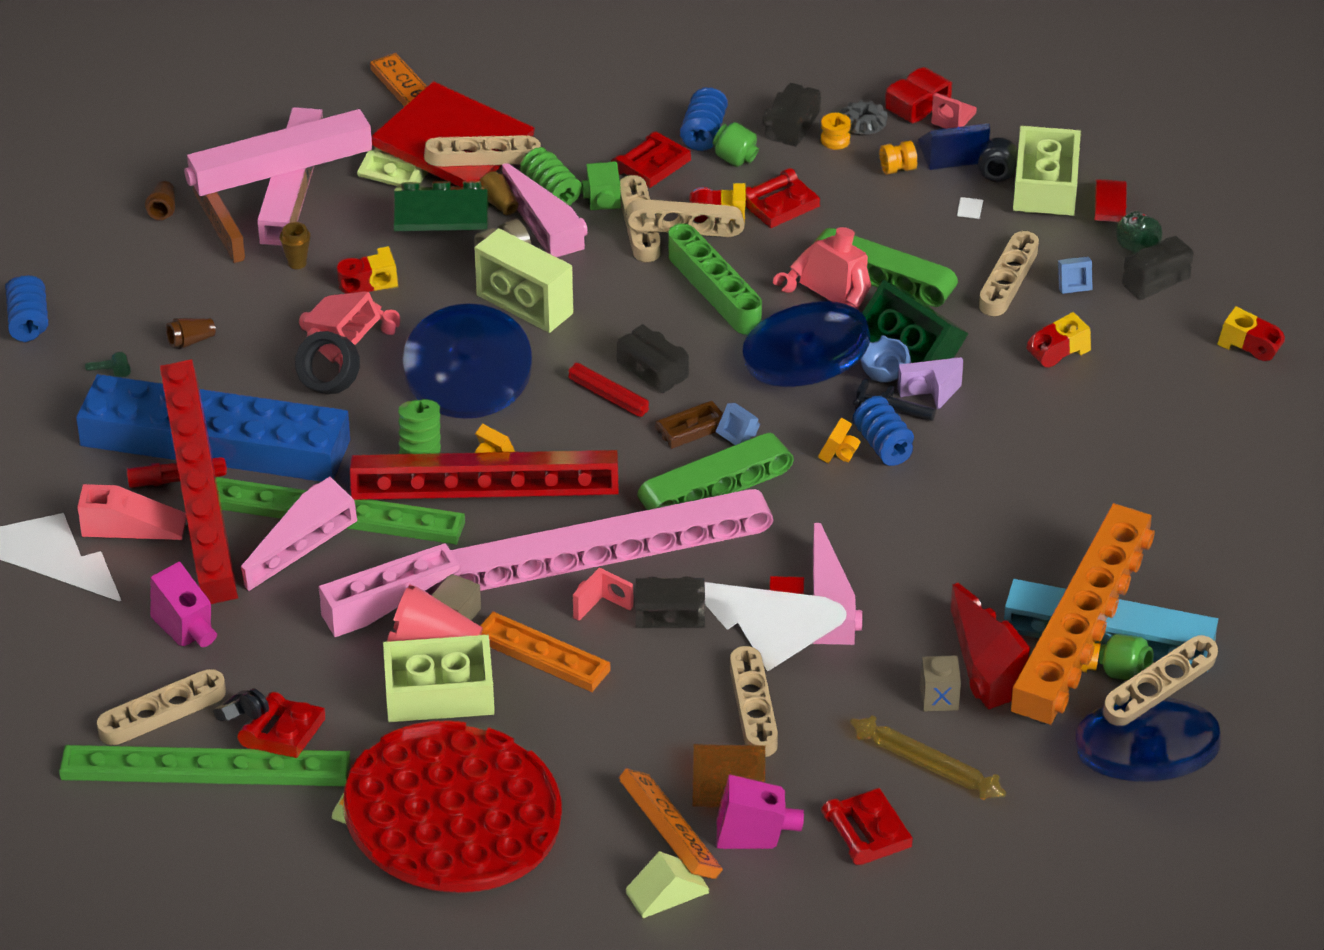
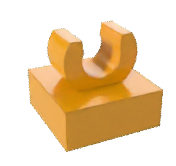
M842 417L840 418L818 458L829 464L836 453L839 459L849 463L861 443L858 438L846 435L852 423Z
M483 423L476 431L475 435L480 445L475 453L515 452L508 436Z

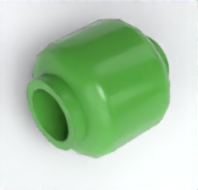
M737 122L729 125L724 124L713 140L716 155L735 167L741 166L745 161L751 163L759 151V148L755 146L757 142L756 134Z
M1114 634L1108 639L1106 644L1101 646L1099 662L1104 666V670L1109 677L1128 681L1153 664L1154 652L1149 647L1147 641L1141 636Z

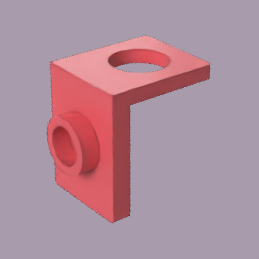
M935 93L933 96L932 124L958 133L976 114L977 108Z
M599 567L586 581L584 580L579 584L576 592L573 594V618L580 621L602 597L631 610L633 608V583ZM611 584L618 585L623 590L625 597L615 594Z

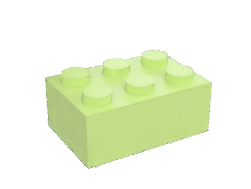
M1020 126L1013 211L1074 215L1081 130Z
M499 228L474 247L477 296L548 333L573 314L571 264Z
M489 635L383 642L388 722L495 715Z

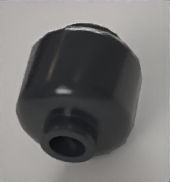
M1002 137L988 140L982 146L978 158V168L981 174L993 182H1002L1009 179L1017 168L1018 150L1010 140Z

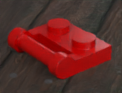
M653 131L646 136L644 142L624 155H617L611 162H617L619 175L625 173L628 176H639L645 180L647 187L651 188L691 161V151L659 132Z
M792 168L781 171L779 176L752 188L750 186L745 187V207L770 229L820 207V197L798 179L796 172ZM784 186L786 187V189H784V190H782V191H779V192H777V193H775V194H773V195H770V196H768V197H766V198H764V199H762V200L758 199V198H760V197H762V196H764V195H766V194H769V193H771V192H773V191H775V190H777V189H780V188H782V187H784Z
M270 692L266 696L269 711L261 715L260 718L253 719L250 724L244 725L237 735L238 741L247 748L297 758L325 721V708L310 705L306 702L285 700L280 693ZM274 715L280 716L268 734L262 733V730Z
M880 788L842 801L831 799L821 808L825 819L834 824L850 849L849 856L856 865H862L912 847L913 837ZM847 817H853L869 844L861 841Z

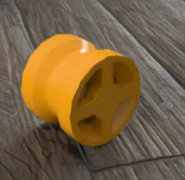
M842 113L825 115L821 121V128L823 130L821 133L822 145L832 150L847 147L850 144V118Z

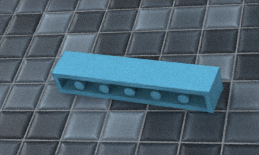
M1013 579L1005 606L1004 621L1007 620L1020 635L1040 638L1066 589ZM1119 599L1115 616L1113 618L1108 617L1106 620L1107 626L1102 640L1095 642L1101 643V648L1114 634L1141 636L1147 641L1149 647L1153 649L1154 661H1158L1197 635H1204L1215 641L1219 618ZM1196 649L1193 658L1189 660L1190 664L1199 655L1206 657L1208 652L1206 650L1199 652Z

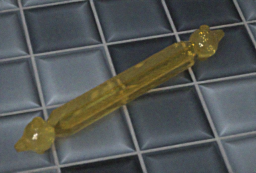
M873 715L870 718L850 720V724L856 729L858 734L856 738L859 741H862L863 738H872L878 746L963 787L979 789L981 793L979 797L982 800L995 796L1005 797L1007 794L1000 786V777L994 774L993 777L988 776L984 778L979 770L887 726H877L875 723L877 719Z

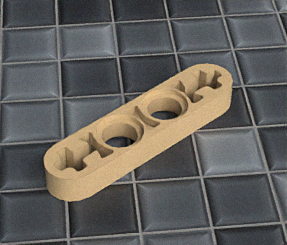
M526 135L431 138L426 142L424 159L427 163L434 166L521 164L526 154L535 148L541 147V144L536 138ZM491 149H498V150H501L502 152L493 151V150H491ZM462 150H470V151H473V152L470 153V152H465V151H462Z
M626 176L620 180L621 207L632 252L637 260L652 262L660 257L661 240L659 232L633 229L630 227L626 215V209L631 202L639 199L650 200L645 180L639 176ZM631 190H634L636 194L632 195ZM648 242V247H645L643 243Z
M639 199L631 202L626 209L630 227L639 231L669 233V229L676 224H688L694 227L701 235L734 237L740 234L745 226L741 210L734 206ZM666 214H678V217L673 221L663 220ZM699 215L708 217L703 223L697 224L693 222V219Z
M1020 231L1011 237L980 292L979 308L982 313L988 316H999L1007 311L1038 254L1039 239L1034 233ZM1009 262H1017V263H1020L1021 265H1020V266H1011V265H1009V264H1007V263H1009ZM997 281H1009L1011 284H999Z
M1197 635L1111 691L1104 703V717L1111 724L1117 726L1130 723L1209 670L1214 665L1218 654L1217 644L1210 637L1204 635ZM1196 649L1199 652L1204 650L1208 652L1206 657L1199 655L1190 664L1189 660L1193 658ZM1171 664L1177 665L1182 668L1184 675L1179 678H1172L1166 674L1165 667ZM1144 682L1150 683L1155 686L1157 693L1153 696L1142 695L1137 686ZM1131 696L1132 701L1127 704L1125 712L1121 709L1117 711L1113 709L1115 703L1121 706Z
M741 646L731 653L730 673L747 751L755 757L764 758L771 756L777 750V726L762 656L756 648ZM743 662H748L750 671L745 672ZM750 684L758 686L760 690L747 692L742 687ZM752 710H760L765 715L760 718H753L747 713ZM763 731L764 742L759 740L757 732Z
M213 669L203 670L104 712L97 720L100 740L108 745L122 744L221 701L226 693L223 674ZM177 696L186 698V701L181 704L169 702L170 699ZM143 710H152L155 712L152 716L147 718H141L137 716V714Z

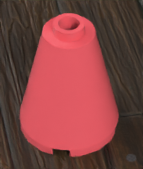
M409 584V587L404 591L393 619L395 621L393 630L396 631L389 632L387 642L481 635L483 628L419 587Z

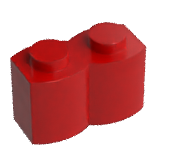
M926 67L919 68L911 72L906 79L898 80L887 88L885 108L911 123L919 122L932 111L935 93L951 98L952 82Z

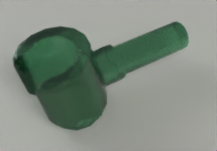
M123 352L114 353L111 360L85 363L86 371L113 369V373L117 377H126L131 373L127 355Z

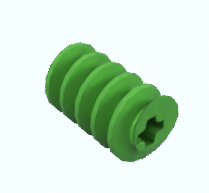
M538 147L528 152L523 158L520 165L521 173L567 205L573 204L578 199L582 191L581 182L575 178L552 152H547L545 148Z
M429 399L412 400L399 406V446L401 448L399 454L440 453V405L437 402Z

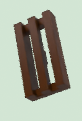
M711 400L655 421V430L658 433H662L663 440H668V446L673 449L715 433L723 412Z

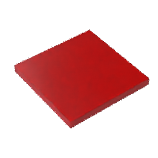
M433 81L371 136L372 146L457 186H463V181H480L484 175L489 172H496L502 165H431L424 159L425 145L429 139L520 135L533 137L535 127ZM491 149V150H493V151L502 152L501 150H498V149ZM462 150V151L470 152V153L473 152V151H470V150Z

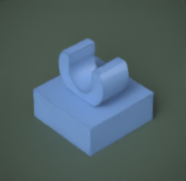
M1089 257L1058 260L1059 291L1062 294L1092 290V260Z
M728 403L716 432L734 445H737L756 436L760 423H758L756 416L738 404Z

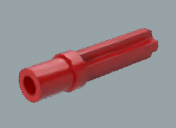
M223 457L213 458L216 477L225 476L227 474L225 459ZM153 463L150 466L126 468L129 488L150 485L156 487L162 486L164 483L180 482L177 463L162 465L160 463Z

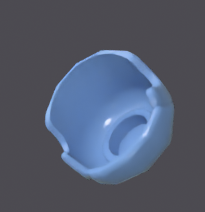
M881 336L874 343L866 340L859 350L864 372L872 380L880 383L898 379L899 365L911 363L908 347L900 340L888 339L886 336Z

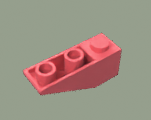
M83 484L77 507L82 537L183 539L187 519L185 512L117 485Z

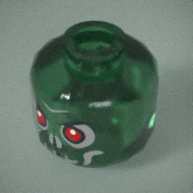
M1133 211L1119 221L1116 236L1117 241L1123 248L1137 255L1144 256L1152 253L1159 246L1163 231L1161 224L1155 218L1140 211Z

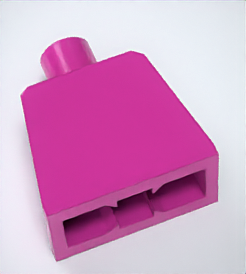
M180 561L150 577L151 618L179 646H186L194 641L201 647H206L213 643L217 633L211 627L210 601Z
M729 775L716 820L717 848L773 849L777 846L782 829L802 831L804 810L785 808V790L780 786Z

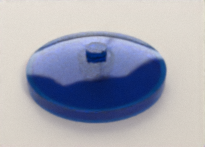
M810 302L786 308L764 319L748 334L744 341L742 352L748 372L760 382L779 387L805 386L833 378L856 364L869 347L870 332L865 316L856 308L838 302Z
M481 304L451 305L431 313L412 330L403 352L404 374L407 384L418 400L429 399L437 402L440 405V414L454 418H479L501 411L521 395L530 379L532 351L529 339L523 328L506 313Z
M1132 698L1121 706L1115 703L1113 709L1115 711L1121 709L1125 712L1127 704L1132 701ZM1174 698L1162 700L1130 723L1121 726L1107 721L1103 715V707L1087 715L1080 722L1076 730V749L1080 760L1099 774L1126 781H1161L1185 776L1209 764L1216 757L1221 746L1220 725L1217 719L1208 710L1199 705Z

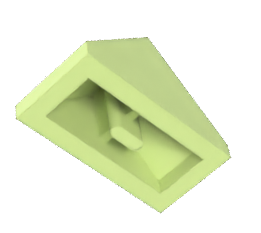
M660 851L626 888V894L642 919L709 893V888L701 876L691 874L679 858Z

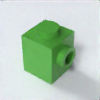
M617 162L586 164L587 180H582L583 199L589 198L590 210L621 208V184Z

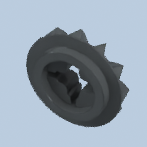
M859 100L858 103L849 102L847 107L841 109V113L850 118L851 129L849 131L853 133H876L887 124V112L883 110L882 105H874L873 101L868 103Z

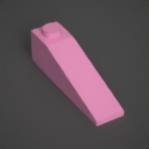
M508 163L503 164L502 174L505 176L519 203L517 210L544 250L555 257L585 249L584 236H587L588 231L584 219L579 218L572 207Z
M331 477L311 486L308 491L300 496L242 564L241 569L245 588L248 591L252 590L357 522L354 499Z
M814 523L813 595L826 597L840 603L846 610V619L842 625L816 640L813 644L854 645L855 631H862V610H856L855 594L821 523Z
M446 543L320 585L321 616L334 637L366 627L396 609L409 584L425 591L460 570V564Z

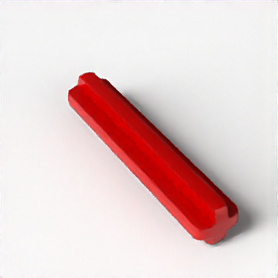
M577 362L569 368L568 377L570 380L632 414L643 417L649 411L650 402L647 399Z

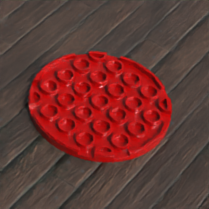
M430 721L394 730L382 736L380 742L369 750H364L352 765L346 781L343 810L347 828L354 842L368 859L388 874L426 889L443 892H476L511 883L532 871L544 860L551 851L559 833L562 816L561 795L557 782L546 764L533 751H527L514 742L515 738L489 727L487 730L466 726V722Z

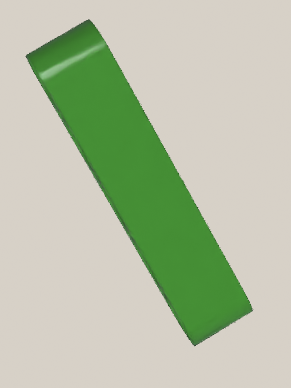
M688 224L672 226L669 229L668 258L735 331L744 335L757 333L761 329L762 299L694 227Z
M824 229L815 241L835 236L837 229ZM854 236L852 245L866 252L868 256L867 269L871 286L878 288L882 280H885L900 287L922 303L932 307L941 306L957 286V276L947 267Z
M766 433L649 479L641 485L637 497L647 510L739 492L782 475L790 469L794 457L773 433Z

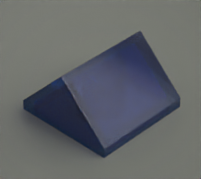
M990 123L932 130L918 138L919 146L929 170L978 164L980 150L990 140Z

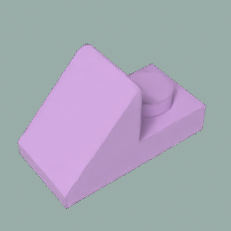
M960 357L900 364L897 387L900 397L932 393L936 408L940 409L962 386L963 359Z

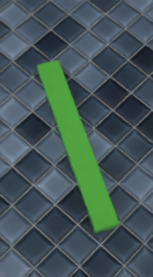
M216 477L222 510L282 519L300 496L308 491ZM370 499L354 500L357 522L347 528L457 545L465 524V513Z
M65 745L59 772L61 780L345 786L349 776L351 759L350 751L303 750L297 758L255 749Z

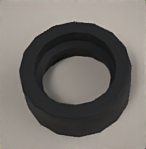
M329 331L315 332L306 337L299 346L295 356V370L299 380L307 388L325 394H337L348 389L356 380L360 369V356L356 346L347 337ZM325 344H333L341 350L343 364L339 374L333 380L324 382L315 377L312 361L320 347Z

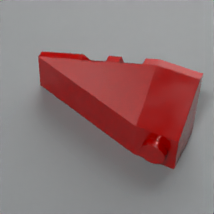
M959 582L952 584L950 609L969 677L971 692L974 697L980 698L988 710L1011 702L1013 687L1029 659L1030 647L1011 623L1007 620L999 622L995 619L996 612L992 608L983 609L978 597Z

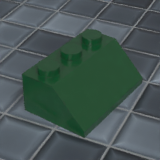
M449 181L432 182V187H420V182H402L401 187L395 189L394 231L488 229V186H481V181H463V186L451 187V182Z
M882 280L850 334L863 343L866 340H869L871 343L877 342L881 336L900 340L908 347L911 363L954 358L969 334L900 287L885 280Z

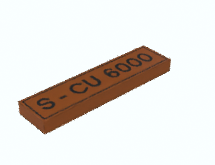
M193 185L194 195L234 263L244 261L243 236L218 193L214 192L199 196Z

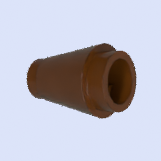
M168 181L159 182L145 201V209L153 219L165 220L172 216L175 211L174 186Z
M174 318L172 322L166 324V337L172 348L178 347L183 349L209 337H214L216 333L212 318Z

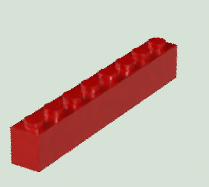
M193 360L161 365V377L198 584L210 601V604L238 599L200 388Z
M617 450L352 455L350 464L351 497L354 500L618 495Z

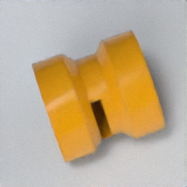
M911 140L900 142L897 146L892 144L880 146L879 156L884 174H894L900 169L911 171L917 168L916 149Z

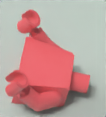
M840 227L837 228L835 236L815 241L790 266L792 270L788 274L781 272L774 277L773 284L780 286L787 279V284L783 287L782 291L790 293L796 289V278L798 276L801 277L799 283L839 306L832 311L831 320L837 324L841 322V325L845 327H850L856 321L854 309H859L871 288L867 269L868 256L866 252L852 245L854 231L849 228Z
M369 292L330 295L323 298L311 312L301 314L299 324L301 329L307 332V337L315 332L329 331L347 337L356 345L378 320L382 321L381 331L383 333L394 335L396 327L399 328L400 315L396 310L382 311V306L372 300ZM325 344L320 347L318 351L332 363L336 361L339 364L340 372L343 364L341 350L333 344Z

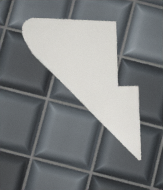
M64 513L0 526V560L121 601L102 552L85 556L80 555Z
M689 581L697 596L727 630L737 623L740 625L752 647L760 652L763 665L767 671L842 625L846 619V610L840 603L822 596Z

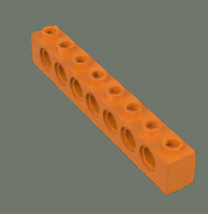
M1115 503L1112 504L1013 687L1011 712L1051 725L1057 713L1065 711L1069 700L1068 692L1070 688H1077L1082 674V665H1089L1094 653L1093 644L1095 641L1100 642L1107 626V618H1113L1117 611L1119 595H1125L1128 591L1131 572H1138L1143 558V550H1149L1155 535V531L1150 529L1152 515Z

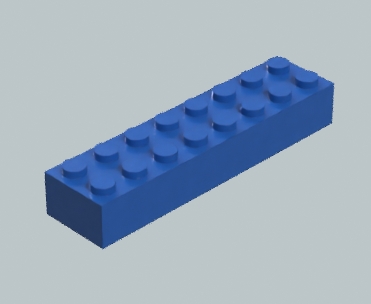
M97 374L76 416L80 446L176 460L163 384ZM200 389L212 458L223 457L227 468L321 482L328 477H331L333 480L335 479L350 442L348 410Z

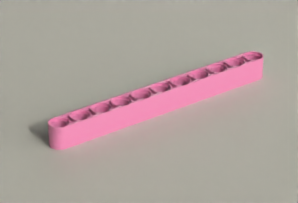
M749 489L450 550L460 564V570L453 574L479 584L480 591L758 534L766 531L772 525L773 516L763 494L759 490ZM445 579L425 590V592L432 595Z

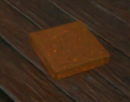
M694 744L693 807H720L729 775L765 783L766 746Z

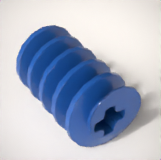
M705 87L693 93L680 129L681 139L687 147L693 150L704 151L714 146V137L721 128L725 110L728 107V100L720 90Z
M36 276L15 277L5 284L9 333L13 338L26 343L36 339L48 327L45 284Z
M874 396L869 398L855 410L852 416L853 424H855L858 431L861 432L876 454L880 456L884 464L895 466L909 459L913 452V432L908 429L899 414L895 413L894 408L889 405L885 397Z

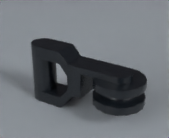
M252 688L249 691L243 690L213 709V714L219 721H228L244 713L256 720L269 711V705L265 696L259 690Z

